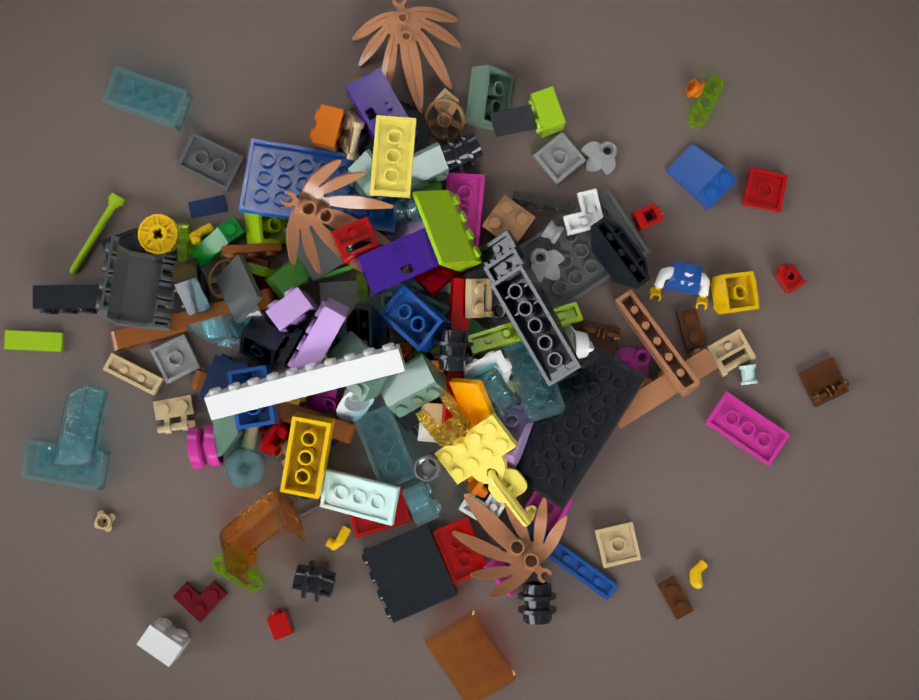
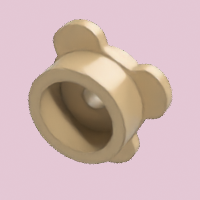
M104 510L98 511L94 527L96 529H105L106 532L113 529L112 523L116 519L115 514L105 513Z

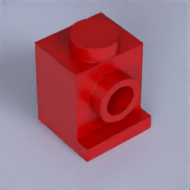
M656 203L631 214L639 232L663 221V212L659 206H656ZM646 214L651 216L650 221L645 219Z
M787 263L782 264L776 268L778 272L773 274L785 294L791 293L806 283V280L802 278L793 263L789 265ZM788 273L793 277L792 280L788 279Z

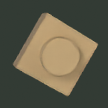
M446 88L434 99L449 98L459 103V99ZM438 102L444 111H447L453 105L449 102Z

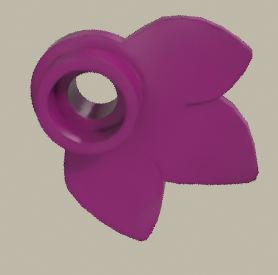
M628 346L616 353V356L623 363L646 377L648 376V364L651 362L652 356L646 348L635 349ZM641 353L645 355V359L643 361L639 360L638 358L639 354Z
M337 389L313 394L306 404L315 411L334 412L340 403L336 396Z

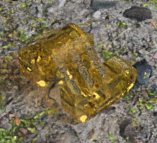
M447 391L440 396V399L453 415V418L439 425L426 409L419 411L416 416L440 446H456L463 442L472 423L461 405Z

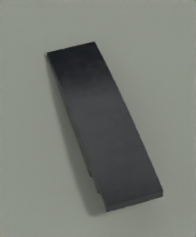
M510 230L505 231L480 248V258L485 265L484 270L492 282L490 284L491 288L550 387L580 369L582 365L549 299Z

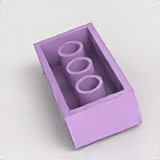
M292 287L284 293V298L280 301L274 300L268 305L269 309L265 311L279 331L289 333L292 329L295 330L296 327L301 328L315 317L319 307L307 292L298 287L296 289Z
M330 297L326 302L322 300L315 314L318 318L313 317L306 330L308 335L304 333L296 348L297 350L293 353L287 366L302 369L310 363L316 362L317 365L320 364L343 324L349 307Z

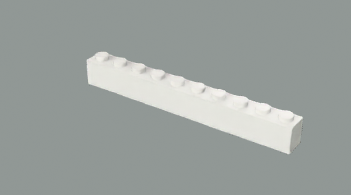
M388 343L383 345L381 349L368 348L363 350L361 354L349 353L341 359H326L322 364L317 365L314 362L305 365V368L302 369L294 367L286 370V373L278 374V372L268 374L267 378L259 379V377H254L247 380V383L240 384V382L229 384L227 388H212L204 397L210 418L215 420L404 372L406 365L400 344Z

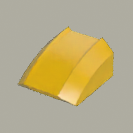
M754 271L712 277L710 287L714 304L713 309L718 315L760 309Z

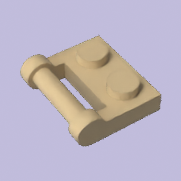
M347 111L346 118L343 121L344 132L340 138V147L347 154V159L356 161L359 156L357 151L361 130L364 129L365 122L355 112Z
M489 278L466 279L465 318L494 317V311H492V288L490 286L492 282Z
M740 328L705 347L719 367L717 371L721 377L728 375L727 372L748 360L756 359ZM742 349L745 351V354L726 365H723L721 362Z

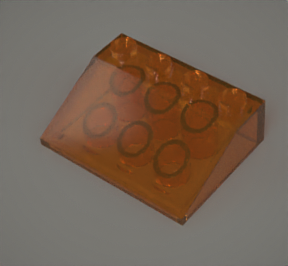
M473 609L425 641L463 700H482L516 680L515 672Z

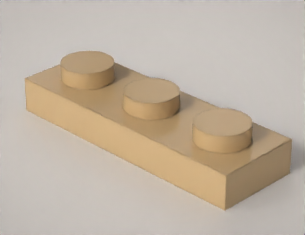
M115 353L110 354L103 368L104 371L153 396H156L164 378Z

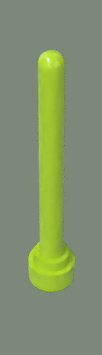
M111 192L108 197L109 205L69 270L71 274L78 272L115 209H118L125 202L124 198Z

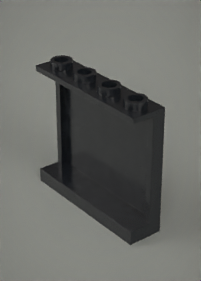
M428 521L419 527L363 550L362 559L366 566L369 565L371 569L369 573L373 584L377 583L379 588L377 590L380 601L384 600L387 607L384 608L388 619L392 618L393 623L458 595L456 586L453 584Z

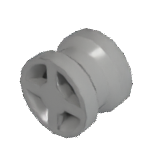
M551 220L541 237L548 238L551 243L555 244L564 227H558Z

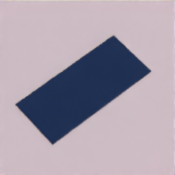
M225 195L188 202L191 219L228 211Z

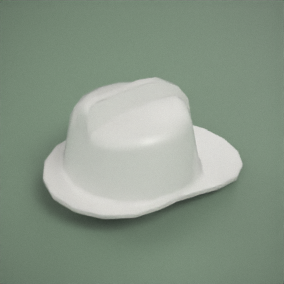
M571 325L565 327V332L578 359L587 357L589 352L594 350L593 343L589 340L588 334L574 330Z
M346 388L343 398L336 409L337 416L344 421H356L365 415L372 405L374 398L363 403Z

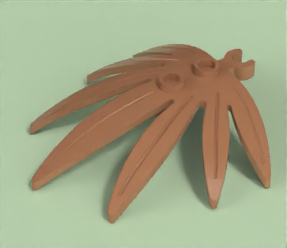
M392 0L393 6L397 8V11L386 12L370 19L352 37V41L355 42L380 29L365 47L358 65L361 68L376 53L386 37L391 35L383 59L382 72L391 86L396 67L397 46L400 45L406 82L414 104L422 114L424 97L423 75L416 41H418L422 52L437 76L449 91H452V84L446 67L436 48L421 29H425L436 38L460 49L461 44L443 27L432 22L451 23L458 22V19L446 11L433 7L421 6L405 9L407 0H403L401 3Z
M339 159L327 163L313 173L304 184L298 198L293 192L285 190V193L290 195V200L287 202L281 200V203L286 207L294 206L286 231L287 251L291 264L295 265L300 229L305 253L313 268L319 274L321 270L318 253L309 227L312 226L320 239L340 257L330 233L331 231L323 226V223L338 229L359 220L347 213L333 209L331 206L350 209H388L394 207L390 203L363 196L332 195L324 197V194L342 188L365 175L363 172H353L337 176L323 183L340 165L342 161ZM372 228L380 245L391 243L381 233ZM369 238L363 239L364 241L370 242ZM344 247L346 253L350 252V250L347 247ZM357 259L350 260L348 264L361 272L356 261Z
M464 493V499L479 524L493 540L507 551L504 552L479 538L452 531V534L459 541L472 550L491 559L510 564V566L490 567L470 573L471 577L478 579H500L512 576L500 583L490 593L489 598L500 597L512 592L521 586L533 572L537 575L538 581L543 584L545 580L542 579L541 574L547 573L551 576L552 572L547 568H542L540 565L550 556L560 541L568 517L564 516L556 523L548 534L545 543H543L547 526L546 498H543L535 518L534 541L531 542L527 527L520 523L508 505L504 503L510 522L519 536V539H517L512 531L494 513L476 499Z

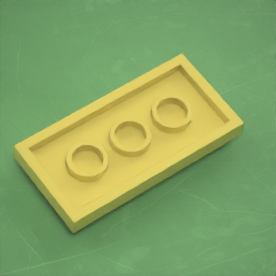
M376 115L370 195L410 198L416 118Z

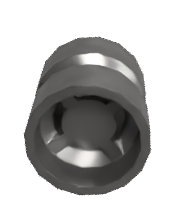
M434 454L422 456L414 465V472L417 478L426 482L437 478L443 471L442 463Z

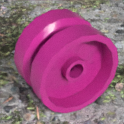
M213 424L206 425L204 430L201 426L188 428L187 449L193 469L206 468L207 463L211 467L222 466L224 455L217 456Z

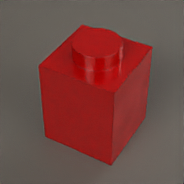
M280 607L270 612L271 615L267 617V622L274 641L294 633L295 627L287 608L282 610Z

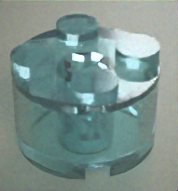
M247 448L232 453L226 460L225 473L228 480L234 486L240 488H249L260 483L268 469L265 456L257 450ZM249 465L250 469L244 470L243 467Z

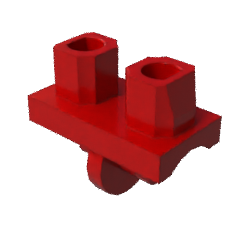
M281 421L273 425L270 424L266 430L261 427L259 431L263 435L259 439L261 443L257 448L269 456H279L282 447L277 444L281 438L285 441L289 440V427Z

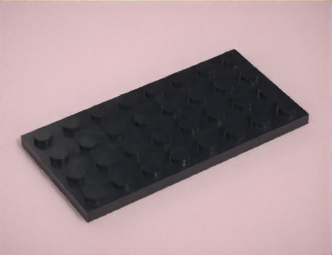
M593 345L594 350L589 352L587 357L579 359L582 367L577 370V374L553 384L545 393L535 409L537 414L523 454L515 468L525 478L528 487L561 509H564L647 379L645 375Z

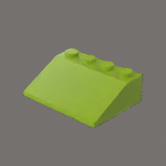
M449 190L413 192L412 195L439 265L464 272L482 263L480 259L481 251L478 246H475L473 241L475 237L472 230L467 226L466 222L468 219L465 212L460 208L459 204H461L459 196Z

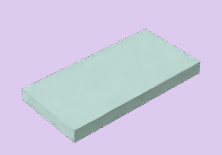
M326 469L320 507L392 526L395 520L400 487Z

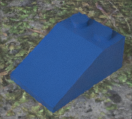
M693 143L666 170L705 210L711 208L738 180L725 166Z
M402 284L380 313L419 352L429 353L435 346L434 340H440L441 330H448L452 325V322L439 310L405 284Z

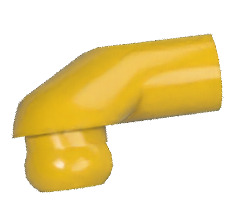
M210 222L189 234V240H191L193 245H198L202 241L201 237L215 230L214 226Z
M342 526L336 540L329 538L325 544L326 547L331 548L330 550L338 549L345 543L351 530Z
M702 559L689 571L690 584L696 589L702 588L701 573L708 567Z

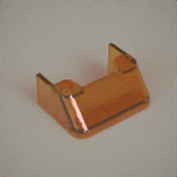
M276 489L268 491L228 523L219 535L226 571L246 585L250 584L247 570L257 562V549L282 529L289 534H295L303 541L306 540L301 518Z

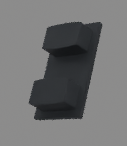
M531 105L490 113L496 137L537 129Z

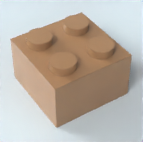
M504 195L483 223L481 229L493 238L510 230L518 243L536 217Z

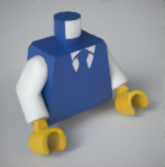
M674 262L671 266L659 271L654 283L655 287L649 290L650 300L654 295H657V301L661 300V288L693 295L699 294L700 296L696 299V309H698L699 304H704V310H706L708 305L706 296H708L710 279L702 272V266L692 263Z

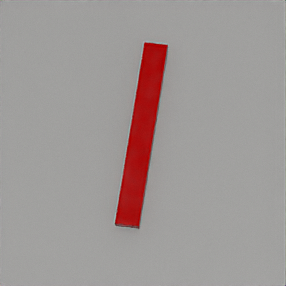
M451 278L449 321L452 322V325L448 330L467 332L469 330V318H465V278ZM445 370L447 393L443 396L441 433L462 434L463 414L449 381L452 378L465 379L464 371Z

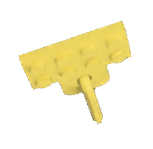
M495 412L434 453L457 485L470 476L484 484H489L488 489L493 497L500 503H506L523 526L527 527L530 525L538 511L537 507L529 505L525 511L517 501L516 497L526 491L527 481L517 469L507 467V460L504 454L515 448L518 443Z

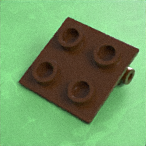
M584 319L581 332L588 334L589 340L593 345L614 357L617 343L621 336V328Z
M833 357L798 373L814 408L849 392L848 387L850 384L847 379H843Z

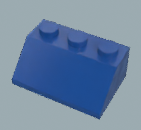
M263 365L228 371L229 384L240 382V384L247 383V380L254 377H259V379L267 378L266 376L272 373L271 365ZM277 404L234 414L237 430L280 423Z

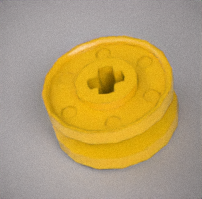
M153 214L146 217L140 224L138 240L141 246L152 254L169 255L179 248L182 241V231L179 225L170 217L162 214ZM159 232L163 235L162 238L157 236Z

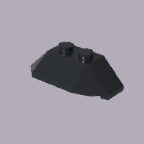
M606 217L590 226L591 251L614 282L639 289L650 280L646 258L623 227L608 221Z
M356 304L347 317V332L352 331L370 348H375V350L383 348L382 346L387 344V321L373 306Z

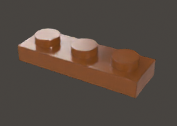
M281 243L225 245L220 250L221 257L226 256V259H233L237 254L246 255V258L258 257L257 255L265 254V257H275L281 252L282 248Z

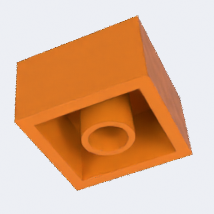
M321 104L320 109L316 110V126L310 132V139H312L316 149L339 152L340 138L344 132L343 121L346 118L343 109Z

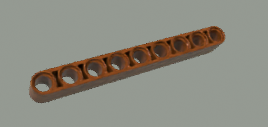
M272 288L260 290L263 298L257 305L262 312L268 310V305L275 300ZM223 300L212 303L211 309L190 316L187 311L173 314L170 331L126 327L109 332L115 352L234 319L226 301Z
M196 369L190 388L201 391L208 372ZM289 402L277 404L280 420L291 423L292 416L296 412L335 419L332 438L351 444L357 425L301 405L298 406Z

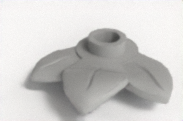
M592 141L583 146L581 151L589 157L586 162L587 172H596L602 169L606 175H609L614 170L616 165L614 157L617 154V147L613 142L605 141L599 143ZM609 148L611 153L605 154L604 149Z
M544 248L533 250L530 255L531 268L539 283L544 277L550 280H559L560 269L558 264L565 260L564 256L557 250L547 251ZM538 254H541L543 256L542 261H538L536 259V256Z

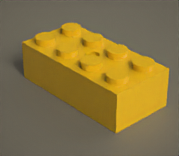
M296 412L292 416L280 492L319 499L323 490L335 419Z

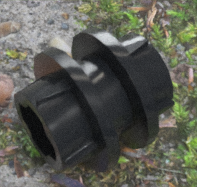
M462 131L457 132L458 140L452 142L448 136L445 138L447 145L440 148L449 171L457 168L459 173H463L462 165L470 163L472 168L476 167L475 159L482 157L483 153L474 133L464 136Z
M441 330L440 340H434L435 345H441L440 354H433V358L439 359V369L465 371L466 361L472 360V356L466 355V347H473V342H468V332Z
M310 560L308 566L298 564L292 589L300 590L301 598L303 599L306 598L307 593L315 594L314 601L319 602L321 596L330 598L337 573L327 571L328 563H324L322 569L314 567L315 560Z
M539 581L525 582L523 592L518 593V599L525 600V605L518 607V612L523 614V622L531 625H544L552 621V614L557 612V608L550 605V600H555L557 594L552 592L551 583L544 582L542 584Z

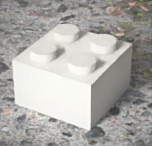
M159 617L149 625L136 645L169 667L179 658L191 638L188 637V633L183 629H177L172 626L173 623L167 618Z

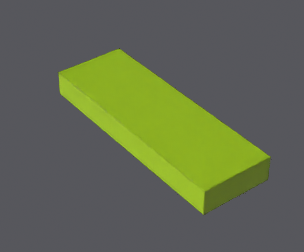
M5 330L4 349L64 352L65 333Z

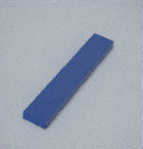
M532 521L527 526L531 542L534 541V522ZM545 532L543 543H545L548 532ZM560 541L549 556L551 560L607 601L619 586Z

